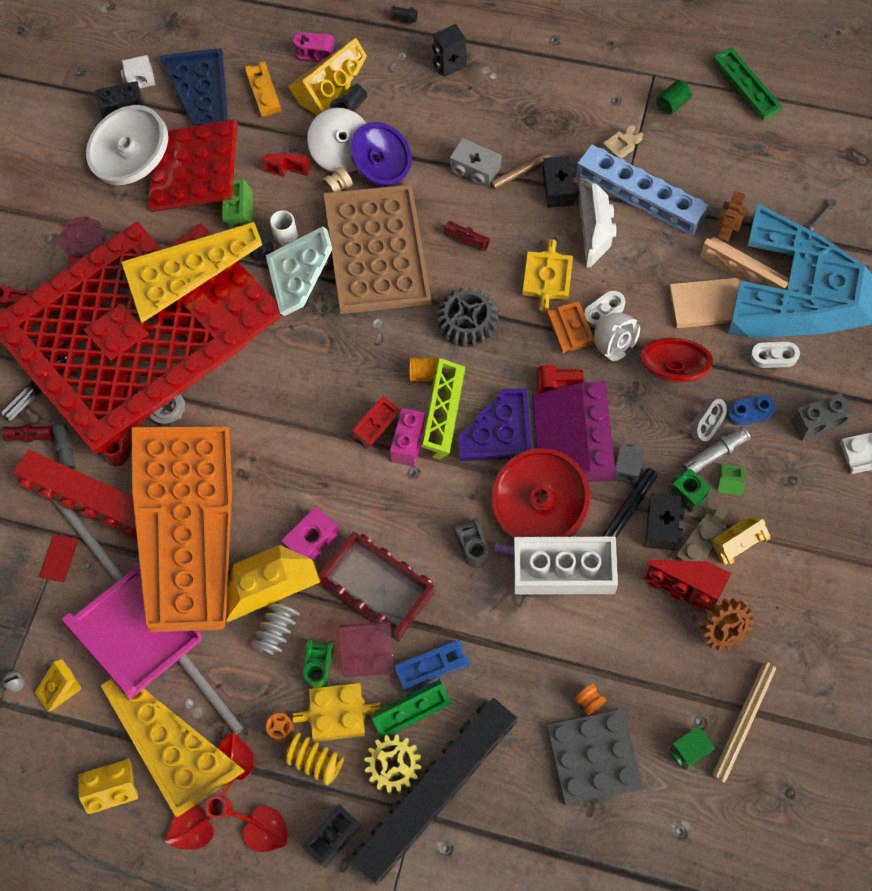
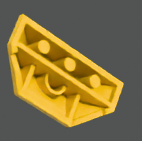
M277 545L234 564L228 577L226 621L235 620L320 583L314 561L288 548Z

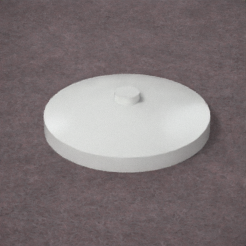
M131 105L115 110L96 126L89 138L86 148V159L89 168L101 181L111 185H126L140 180L149 174L162 159L168 143L167 127L162 118L154 110L146 106Z

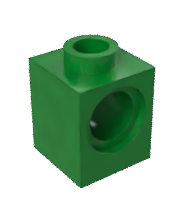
M689 468L684 474L679 472L673 478L670 493L681 496V503L692 512L709 496L712 488ZM689 485L693 487L695 491L688 492L683 488V486Z
M698 726L672 744L670 755L679 767L683 766L687 770L709 755L715 747Z

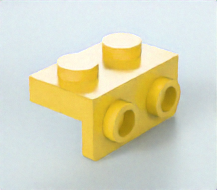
M130 759L78 774L79 799L87 814L138 799V792L133 780V766Z

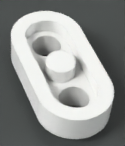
M609 291L590 304L584 313L589 327L595 328L600 319L611 313H622L625 307V297L618 291ZM610 304H615L617 306L611 307ZM596 316V317H598L599 319H598V320H594V319H592V317Z
M791 342L759 343L754 346L751 352V361L760 368L791 367L796 364L800 351ZM763 355L766 359H761L759 356ZM782 355H788L789 359L784 358Z

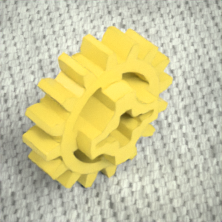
M385 735L384 743L376 740L377 748L369 747L368 751L372 756L364 760L365 763L370 765V767L365 769L366 774H373L369 781L371 784L378 781L377 789L379 791L385 786L388 794H391L393 788H396L400 794L402 793V786L405 785L409 788L411 786L409 782L411 779L414 781L419 779L415 771H422V766L416 764V762L421 760V755H414L417 747L416 745L408 747V738L400 742L399 735H395L394 740L390 741L388 735ZM396 747L394 751L384 752L385 749ZM406 753L411 760L410 768L403 761ZM397 759L399 767H392L390 770L387 762H394ZM376 761L382 764L383 767L380 776L376 771ZM394 777H403L401 780L391 781Z

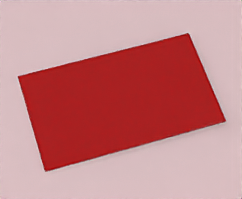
M53 534L39 578L64 583L79 539Z

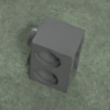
M839 393L797 408L791 421L803 441L846 425L852 415V411L843 394Z

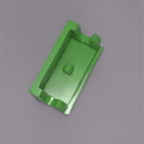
M244 178L233 180L232 200H225L222 204V221L226 222L231 229L236 228L237 224L246 225L253 223V191Z

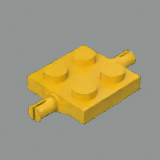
M551 239L547 240L546 251H528L523 296L541 298L539 310L543 311L545 303L544 312L549 310L550 299L568 300L573 256L561 255L555 252L557 241L554 239L552 247Z
M360 683L309 689L310 704L308 711L293 712V722L309 721L312 727L313 742L365 736L364 723L366 715L381 709V703L365 704L362 698Z

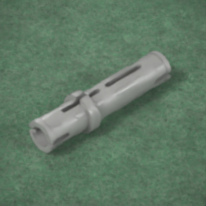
M741 426L727 437L722 436L716 444L683 463L682 468L684 472L691 468L697 473L722 456L732 454L735 448L751 439L747 430L743 432L745 428Z

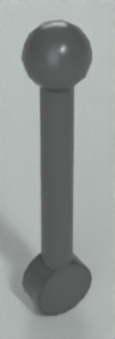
M829 199L824 210L805 228L814 231L816 224L829 209L835 208L836 201Z

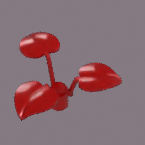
M230 733L221 741L217 748L245 770V772L234 778L236 780H243L253 771L255 765L254 754L237 734ZM233 779L218 792V796H213L207 801L206 811L201 806L195 805L180 816H174L165 842L183 850L203 848L210 843L215 834L214 827L209 821L212 818L217 819L231 816L249 822L243 829V838L245 844L250 849L256 852H269L287 845L288 829L282 815L270 806L256 807L252 818L233 811L231 800L225 796L233 784Z

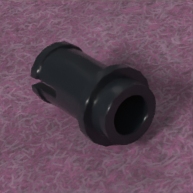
M392 6L390 18L391 20L407 21L408 24L416 23L418 10H415L414 7L408 9Z

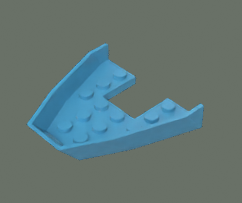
M757 203L752 217L748 246L793 255L788 280L789 284L787 290L740 281L728 334L754 339L826 334L871 325L872 273L868 268L821 235Z

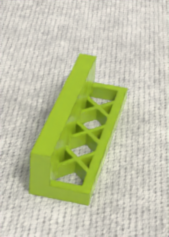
M439 358L436 363L420 447L432 450V458L439 460L450 453L465 366ZM443 367L450 369L446 379L442 374ZM444 387L443 399L441 401L438 396V389ZM440 408V415L437 423L433 415L434 411ZM436 430L434 443L428 442L430 433Z

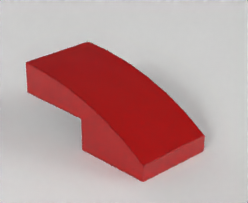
M275 153L263 155L261 158L264 172L285 177L287 170L308 176L311 170L308 156Z

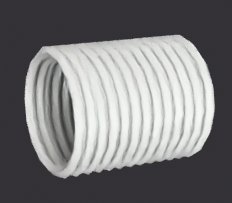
M284 210L275 212L270 218L274 240L279 245L285 246L295 241L298 236L294 216Z

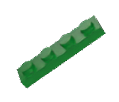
M732 47L713 57V63L762 121L781 112L782 105Z

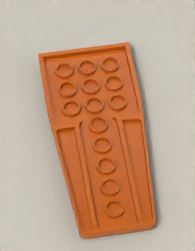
M132 427V497L146 629L149 632L221 630L226 624L232 504L229 427Z

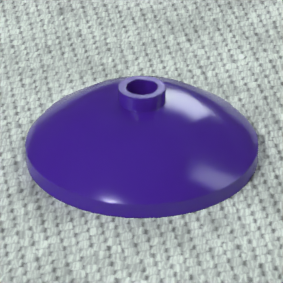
M369 122L358 128L351 138V160L357 171L368 181L381 186H390L400 182L408 174L412 161L411 151L402 134L392 126L382 122Z

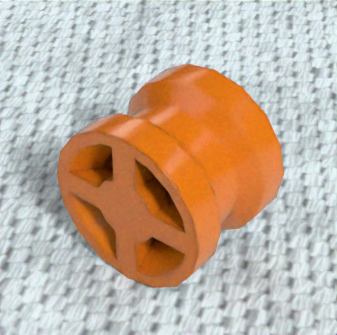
M593 683L582 690L574 698V701L577 704H581L585 715L589 716L598 710L607 699L599 695L597 687Z
M275 713L268 718L266 730L274 741L284 743L293 736L294 725L286 714Z

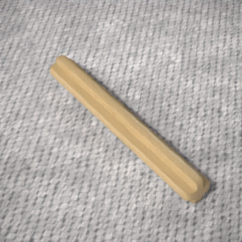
M768 662L762 664L712 774L715 779L721 782H725L729 776L776 671V667Z

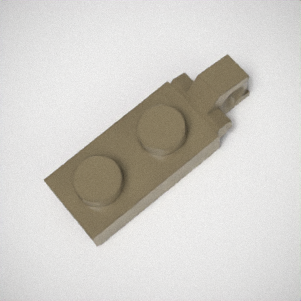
M720 506L713 517L709 514L705 518L703 517L676 555V559L679 561H705L714 548L711 540L723 533L726 525L722 522L729 511Z

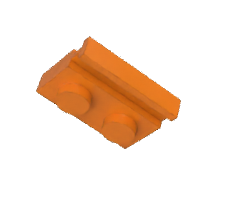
M579 301L557 307V309L552 311L551 309L547 310L548 319L562 354L568 350L573 351L594 345L593 334Z

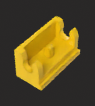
M750 515L713 538L711 542L721 563H728L730 565L734 563L733 558L759 541H768L770 535L764 520Z

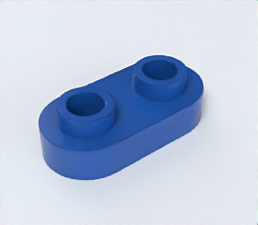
M764 395L737 400L730 404L727 418L732 424L737 426L766 421L773 416L776 405L770 397ZM760 404H765L767 408H761ZM736 409H742L744 413H738Z

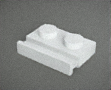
M872 433L843 438L840 441V445L846 462L850 466V473L854 474L872 470Z

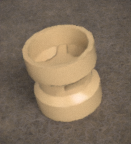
M342 167L337 168L333 175H327L322 179L323 186L328 193L341 192V190L348 189L353 185L349 174Z

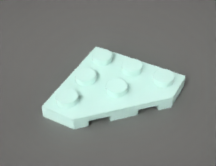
M324 227L266 255L279 311L284 316L304 307L332 251L329 234Z

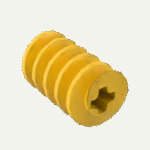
M298 732L287 749L286 763L290 766L296 763L295 767L299 771L305 768L306 775H311L314 772V779L320 780L324 776L323 784L329 785L338 775L344 762V757L338 762L336 761L337 752H334L330 757L327 756L328 747L319 752L318 742L310 747L309 737L300 742L301 733Z

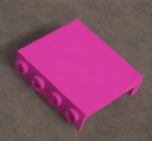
M136 561L132 563L134 569L79 613L73 616L69 612L62 618L66 629L128 700H131L202 641L201 630L147 631L140 565Z

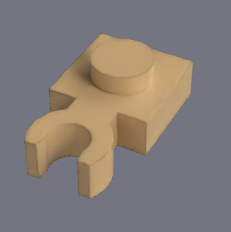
M629 126L626 134L623 135L619 131L605 141L603 149L617 158H624L634 150V144L641 142L643 133L632 135L635 131V126Z

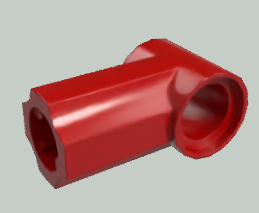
M542 365L536 369L537 392L539 394L584 382L583 369H557L553 365Z
M132 429L102 450L111 466H121L127 461L128 452L132 448Z

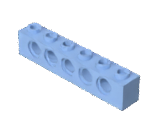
M591 144L578 162V177L596 183L602 190L690 236L694 235L706 217L708 204L704 203L703 200L685 193L680 188L669 185L663 179L646 173L642 168L635 167L622 158L611 155L603 148H598Z

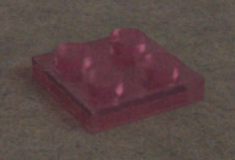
M390 621L339 625L343 678L393 674L395 672Z

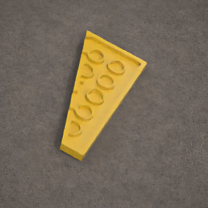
M249 223L123 261L122 265L141 323L260 247L262 242L255 223Z
M111 679L101 685L175 816H180L245 772V770L147 690H141L131 700H128Z

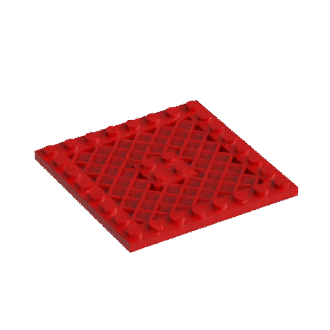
M138 221L0 312V343L94 455L248 345L247 339L198 287L170 304L177 306L176 312H165L164 308L150 317L158 319L157 325H146L147 320L140 324L134 318L139 317L137 310H133L135 302L131 290L130 295L119 294L120 288H130L128 281H122L123 274H125L122 262L163 250ZM107 273L117 274L116 280H107ZM88 286H98L97 293L87 292ZM104 287H115L114 293H103ZM69 299H79L78 306L68 305ZM86 300H96V301H95V306H94V307L84 306V305H85V301H86ZM112 301L111 308L101 307V302ZM128 302L127 309L124 307L122 303L118 306L117 303ZM182 306L188 313H181ZM50 312H60L59 319L49 318ZM66 313H76L75 320L65 319ZM93 314L92 321H82V315ZM163 320H174L173 327L162 326ZM180 320L190 321V327H179ZM196 322H197L202 328H195ZM31 325H41L40 332H30ZM47 326H57L56 333H46ZM63 327H74L73 333L62 334ZM80 328H84L83 330L86 335H78ZM148 332L155 333L154 340H149ZM161 333L172 334L171 341L160 340ZM177 334L188 335L187 342L176 341ZM193 336H205L204 343H194ZM30 339H38L37 345L35 346ZM44 340H54L53 348L43 347ZM69 341V349L59 348L60 342ZM77 342L87 343L86 350L76 349ZM93 343L100 351L92 350ZM142 346L153 347L152 354H141ZM158 348H169L168 355H157ZM175 349H186L185 357L174 356ZM43 354L51 355L50 362L45 358ZM57 356H68L66 363H56ZM74 356L84 357L83 365L73 364ZM90 358H101L99 366L89 365ZM108 359L112 365L116 363V367L105 366L106 360ZM123 360H134L133 367H122ZM139 361H149V369L138 368ZM156 362L167 363L166 370L155 369ZM172 363H178L172 368ZM56 370L64 371L63 378ZM71 371L81 372L80 379H69ZM87 372L98 373L97 379L86 380ZM104 373L114 374L113 382L103 381ZM120 374L131 375L130 383L119 382ZM137 375L148 376L147 383H136ZM70 386H78L77 394ZM84 387H94V395H83ZM101 388L111 389V395L100 396ZM117 390H128L127 398L116 397ZM134 390H139V392L133 396ZM84 402H92L91 410ZM98 403H108L107 412L97 411ZM115 404H121L114 409Z

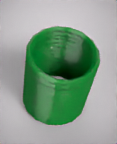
M676 80L657 96L656 102L662 112L672 115L691 99L692 93L684 81Z

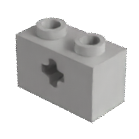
M462 138L450 157V170L458 176H464L473 180L476 184L490 187L491 181L495 179L501 169L502 155Z

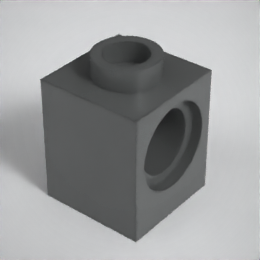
M632 444L621 445L613 480L636 485L645 450Z

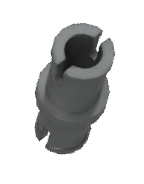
M63 424L56 425L52 428L56 443L54 451L58 455L60 464L75 470L76 465L72 453L74 446L70 442L68 427Z

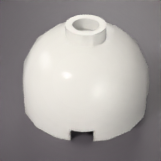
M611 313L600 319L595 326L594 342L597 349L612 361L624 358L627 355L624 351L628 347L633 348L639 337L640 325L636 323L638 321L625 313Z

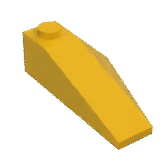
M354 38L301 75L288 87L299 105L318 116L323 111L330 109L331 102L336 98H340L346 92L367 55L357 38Z

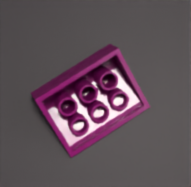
M606 381L581 382L533 395L537 448L554 449L568 455L582 468L588 482L613 481L615 464Z

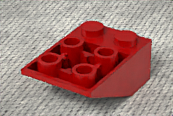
M649 560L643 579L651 587L656 589L662 588L668 591L672 598L679 601L685 600L692 604L695 610L705 613L706 610L712 611L714 609L713 604L717 603L732 573L709 561Z

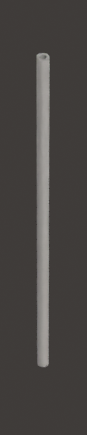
M51 499L116 583L121 580L124 575L73 510H68L62 507L58 501ZM185 654L178 662L235 734L240 733L243 730V726Z

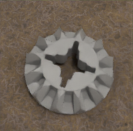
M181 394L165 404L166 406H171L172 412L164 411L161 407L151 414L150 417L154 422L160 423L163 426L168 423L174 424V421L181 419L183 412L186 411L185 401Z

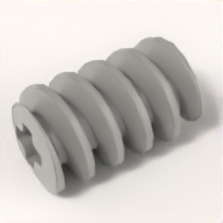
M278 602L268 606V610L271 613H265L263 616L267 622L259 624L262 631L255 633V637L258 640H253L250 643L251 647L258 653L273 659H277L273 655L274 652L282 653L283 651L278 646V643H287L282 634H291V631L286 626L296 624L290 618L291 615H300L297 610Z

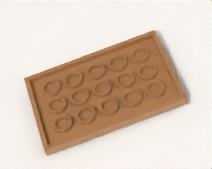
M412 185L324 193L340 314L431 305L432 300Z

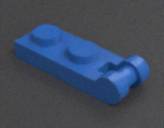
M461 640L454 641L394 665L403 690H409L453 671L468 667L470 661L463 654L462 649L464 647ZM453 654L455 660L448 663L446 655Z

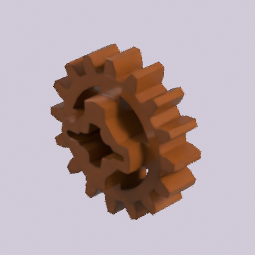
M735 191L731 202L724 201L717 221V225L722 226L718 239L729 242L733 230L739 232L747 208L742 207L745 198L744 193Z
M732 598L730 602L723 599L722 605L714 603L712 611H705L708 615L707 618H701L700 620L704 624L699 627V631L702 633L700 637L711 649L716 648L718 651H722L725 646L727 650H731L732 644L739 646L741 639L748 638L745 633L753 630L749 625L755 622V619L752 617L753 612L742 600L737 601L735 598Z

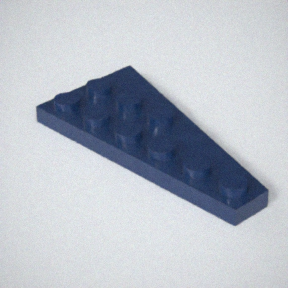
M222 48L159 56L193 126L229 120Z

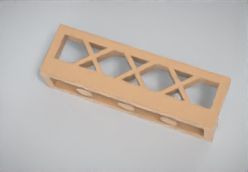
M714 236L711 240L707 238L704 242L700 255L702 259L739 278L741 281L787 290L789 278Z

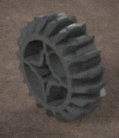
M471 286L468 291H464L461 287L459 293L452 290L451 297L445 295L443 298L444 302L439 303V310L436 312L438 318L437 326L440 327L442 335L446 334L447 341L453 339L455 346L459 342H462L464 348L467 346V343H471L475 347L476 341L483 344L485 337L490 339L492 332H495L497 329L496 324L499 322L498 308L495 306L494 299H489L488 293L481 295L480 288L476 292H473ZM457 308L458 313L452 319H449L450 314ZM486 315L483 323L478 326L477 321L481 319V316Z

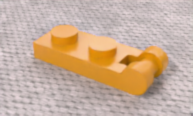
M265 60L258 62V65L252 67L251 65L244 66L261 117L282 112ZM262 73V76H254L255 74Z

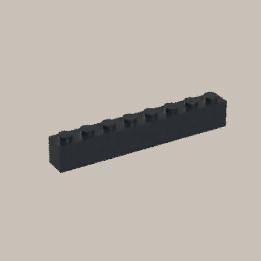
M494 697L489 702L485 700L476 710L478 715L472 722L467 720L459 730L461 735L456 741L450 740L441 751L443 756L437 762L433 760L426 767L424 778L420 782L415 780L406 791L409 795L404 801L400 802L398 800L388 813L391 816L385 823L380 821L370 833L373 835L366 844L362 842L352 853L354 856L353 864L377 886L517 723V717Z

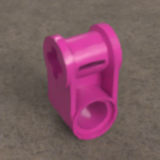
M297 33L293 38L296 47L295 57L300 61L321 62L333 53L335 39L332 35L326 33Z

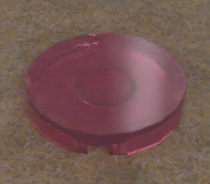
M86 216L69 221L64 226L63 233L61 231L60 234L63 248L67 254L76 258H83L104 244L106 240L105 230L100 222Z

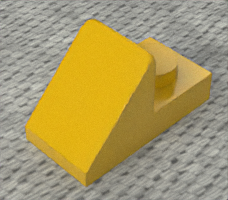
M61 659L53 662L34 693L47 712H50L77 693L81 686L73 676L72 671Z

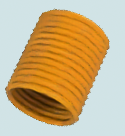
M410 357V382H433L436 363L440 357Z

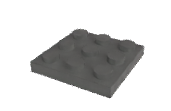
M624 709L547 725L564 805L643 789Z

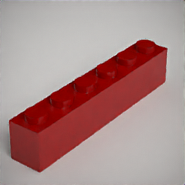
M29 449L13 471L17 485L26 491L34 490L46 500H56L62 507L68 510L75 509L80 511L87 519L93 520L95 518L102 521V524L109 529L114 530L117 528L123 531L129 538H137L133 497Z

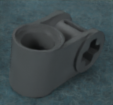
M477 517L473 518L471 522L459 526L454 524L453 529L457 541L462 548L468 565L473 568L484 566L488 559L487 545ZM474 550H479L482 552V554L477 557L472 556L470 553Z

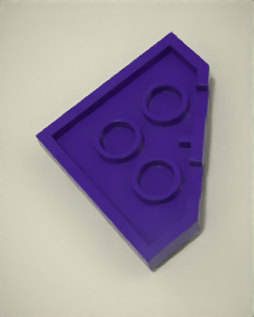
M527 388L503 389L497 395V398L474 419L475 421L458 435L460 461L511 459L517 454L532 449Z

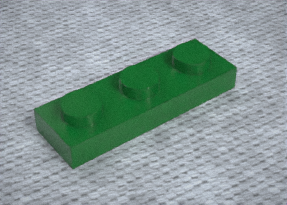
M438 679L371 713L370 716L381 739H384L385 735L390 736L451 705L443 683Z

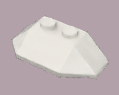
M579 178L578 199L586 267H592L611 247L612 238L616 237V224L611 222V218L614 217L613 204H609L608 195L596 183L585 178Z

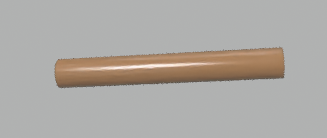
M546 152L491 181L493 189L495 190L542 165L543 158L551 157L550 154Z

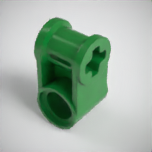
M313 639L307 640L303 676L310 689L327 686L334 655V641L322 643L313 642ZM317 671L322 673L320 679L315 681L310 679L312 673Z

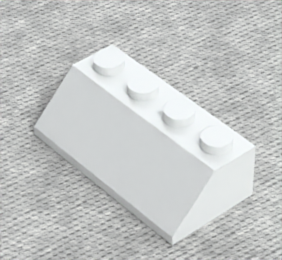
M514 537L515 594L616 593L618 587L616 537Z

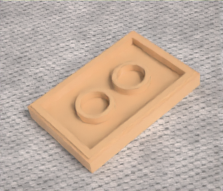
M739 278L670 284L669 290L676 328L731 323L740 284Z

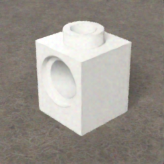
M147 55L122 61L124 70H121V76L124 83L138 81L140 88L155 85L152 67Z

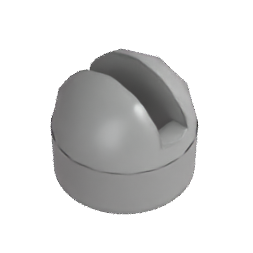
M8 671L4 674L2 683L8 691L18 692L24 687L25 678L18 671ZM18 676L17 679H13V680H11V681L8 682L9 679Z

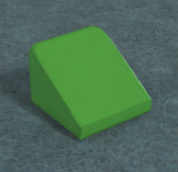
M721 464L718 492L741 496L745 486V467Z

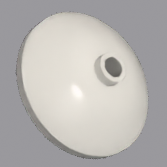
M332 108L323 111L313 120L308 130L307 146L310 155L320 167L332 173L339 167H342L347 173L357 170L350 156V141L356 130L366 124V122L357 113L348 109ZM339 134H344L346 139L341 140Z

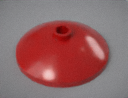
M682 338L654 340L644 346L640 358L643 367L650 374L661 380L675 383L696 381L707 375L711 371L713 364L712 355L704 346Z

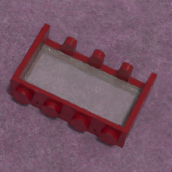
M353 531L318 575L320 579L319 587L400 642L403 634L430 598L434 596L433 582L427 576H419L413 572V568L406 562H398L392 558L393 555L383 547L379 549L373 545V541L364 534L359 535Z

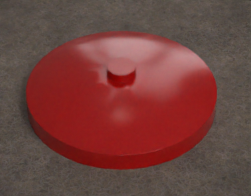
M549 448L530 449L511 458L499 471L492 489V506L496 519L501 527L513 538L571 537L585 522L591 505L590 485L582 468L568 455Z

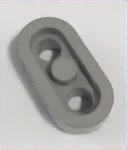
M708 399L696 415L690 429L691 435L695 440L709 441L717 431L727 413L726 404L722 399Z

